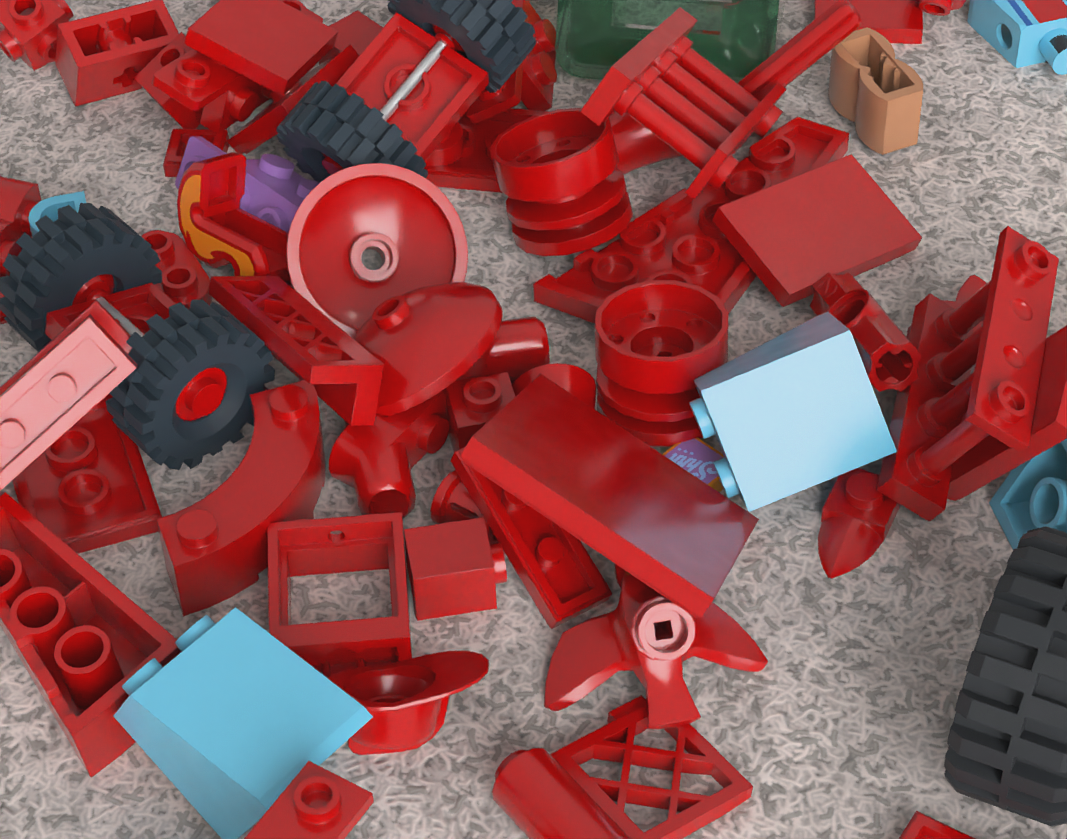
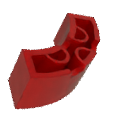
M305 380L251 394L254 432L246 455L236 470L225 482L205 498L176 513L157 519L166 570L183 617L227 600L259 580L258 574L268 567L267 526L271 522L314 519L313 511L319 499L321 489L325 484L326 460L317 393L314 385L308 384Z

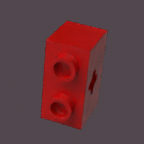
M153 0L58 24L55 65L75 107L143 88L134 77L179 32L163 0Z

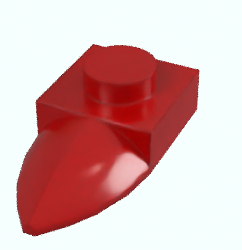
M856 468L839 475L822 508L821 527L818 534V554L828 578L832 579L846 574L862 565L874 555L888 534L901 505L876 490L879 474Z

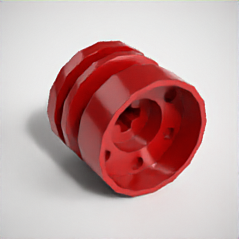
M582 108L558 109L541 113L512 125L499 134L490 146L491 159L500 191L508 196L506 212L512 224L515 244L524 252L539 256L569 255L601 245L613 239L627 228L633 217L629 194L626 192L623 172L616 168L619 163V156L609 117L598 126L580 112Z
M649 280L625 286L607 296L596 310L595 356L598 363L596 376L597 411L649 446L672 447L680 442L703 438L689 402L700 398L693 380L728 362V311L720 299L700 286L676 280Z

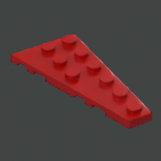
M797 116L749 147V156L738 163L718 190L708 184L695 200L685 193L686 188L680 190L631 221L627 228L619 233V239L598 252L592 249L586 250L573 258V268L557 278L548 274L533 284L534 302L595 324L596 310L607 296L623 287L649 280H676L700 286L717 296L727 309L729 315L757 275L712 221L718 207L843 158L848 151L849 133Z

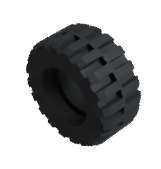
M1041 527L1027 531L1020 538L1018 547L1010 555L1006 570L998 581L990 607L985 613L979 630V637L968 662L963 687L957 699L956 713L947 741L949 747L945 755L944 767L946 770L944 775L955 791L960 794L1053 827L1067 824V533L1050 527Z

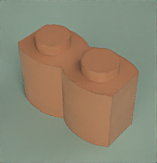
M868 27L854 31L831 51L828 89L830 103L839 114L855 122V130L858 137L867 147L883 155L916 145L918 142L923 97V83L920 76L912 67L895 59L894 49L883 35Z

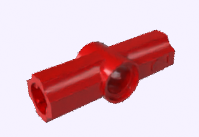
M827 272L812 285L814 295L809 305L816 316L829 312L851 331L870 383L879 392L886 389H895L902 392L918 379L917 366L922 357L921 354L849 272L842 275H834Z

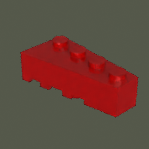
M4 492L0 496V626L89 776L92 778L136 743L113 717L129 697L122 688L123 684L153 658H156L164 667L182 651L176 646L175 642L177 639L10 495Z

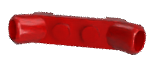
M535 316L502 321L499 331L489 348L456 381L508 372L510 381H515L520 375L530 369L550 364L548 336L544 323ZM445 389L423 403L387 418L376 413L374 425H347L338 436L329 457V472L332 477L355 488L358 507L362 515L402 512L403 519L414 509L416 493L411 469L426 453L434 454L439 451L449 434L450 424L447 420Z

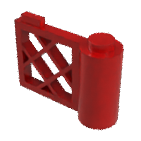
M640 695L610 711L607 719L608 724L551 754L544 748L518 750L511 753L498 766L492 789L493 800L529 839H683L749 799L752 795L753 785L690 723L672 728H664L676 740L675 751L633 745L634 736L648 729L646 699ZM591 759L623 763L620 781L590 777L580 765ZM630 765L673 771L671 789L628 783ZM681 773L711 775L723 789L710 796L679 791ZM625 803L668 810L667 820L643 832L624 813Z

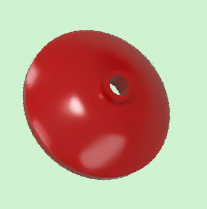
M369 163L340 170L328 176L309 192L297 209L290 224L286 242V265L292 288L349 336L354 338L362 325L372 316L374 310L385 300L421 287L451 282H464L468 265V247L464 227L458 213L446 195L437 186L409 169L390 164ZM368 249L377 251L382 258L381 267L377 270L367 269L361 260L363 251Z
M451 282L426 286L403 295L393 296L382 302L374 310L372 316L362 325L353 339L384 364L377 414L387 417L423 403L454 383L481 358L496 337L503 316L502 306L489 288L467 282Z

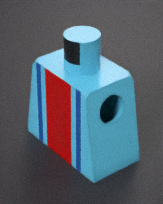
M970 0L967 22L1015 68L1048 62L1057 74H1067V0Z

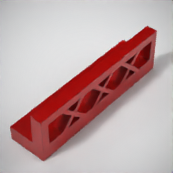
M211 276L208 294L265 342V346L280 363L300 381L305 380L308 384L314 385L317 396L350 426L374 425L384 367L381 361L279 276Z

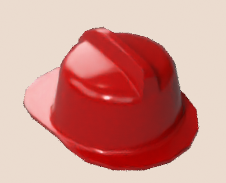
M444 651L388 665L351 668L331 674L327 678L362 704L373 716L348 739L350 750L358 755L402 752L419 748L431 740L443 726L449 696L478 683L488 673L489 660L483 654L472 651Z

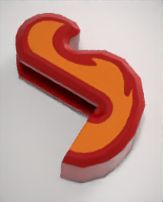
M227 153L194 162L183 173L177 199L179 228L188 249L203 264L213 268L232 264L234 276H279L285 282H289L286 265L288 232L240 209V199L245 194L246 157L240 153Z

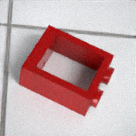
M402 512L299 519L295 521L271 522L267 526L269 633L325 677L351 668L388 665L413 658ZM332 531H341L342 533H340V534H332V533H330V532H332ZM389 569L392 617L292 624L291 577Z

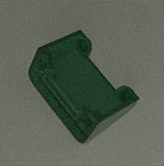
M558 0L556 58L561 68L571 76L602 80L612 65L681 7L698 20L687 35L694 42L691 48L738 83L777 51L786 0H732V3L705 0Z

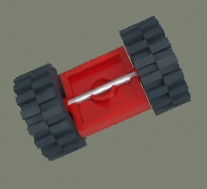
M388 0L390 1L387 5L388 10L394 14L393 17L333 87L326 81H321L319 84L317 82L314 83L276 129L279 133L277 138L280 143L285 145L284 151L289 157L297 160L296 166L303 173H308L317 182H321L328 176L345 168L369 163L400 166L426 178L428 171L424 169L426 166L425 161L482 91L487 89L490 93H493L498 89L500 90L536 45V38L533 37L535 30L532 24L525 22L528 16L520 7H515L511 3L513 0Z
M80 203L77 213L68 205L57 209L58 220L53 222L45 215L35 222L40 231L32 238L24 232L16 242L23 249L18 256L8 254L3 264L10 272V276L0 277V292L5 296L0 298V310L6 315L4 319L39 352L93 302L98 300L131 336L126 341L132 347L128 355L137 363V368L109 393L113 398L106 400L107 411L114 417L111 420L153 461L159 465L164 463L169 469L180 470L184 462L192 469L202 463L204 455L210 453L214 456L223 450L222 446L229 440L234 444L245 437L240 432L246 423L254 426L250 395L269 390L264 384L275 380V369L268 364L274 358L271 351L265 346V342L224 307L213 301L209 306L204 300H192L189 309L181 302L177 304L154 285L162 282V271L155 266L160 262L157 252L150 247L151 244L106 207L100 206L98 210L91 203Z

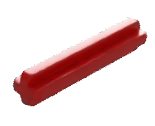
M838 0L740 80L738 84L760 101L777 83L786 87L858 29L862 23L860 14L847 0Z

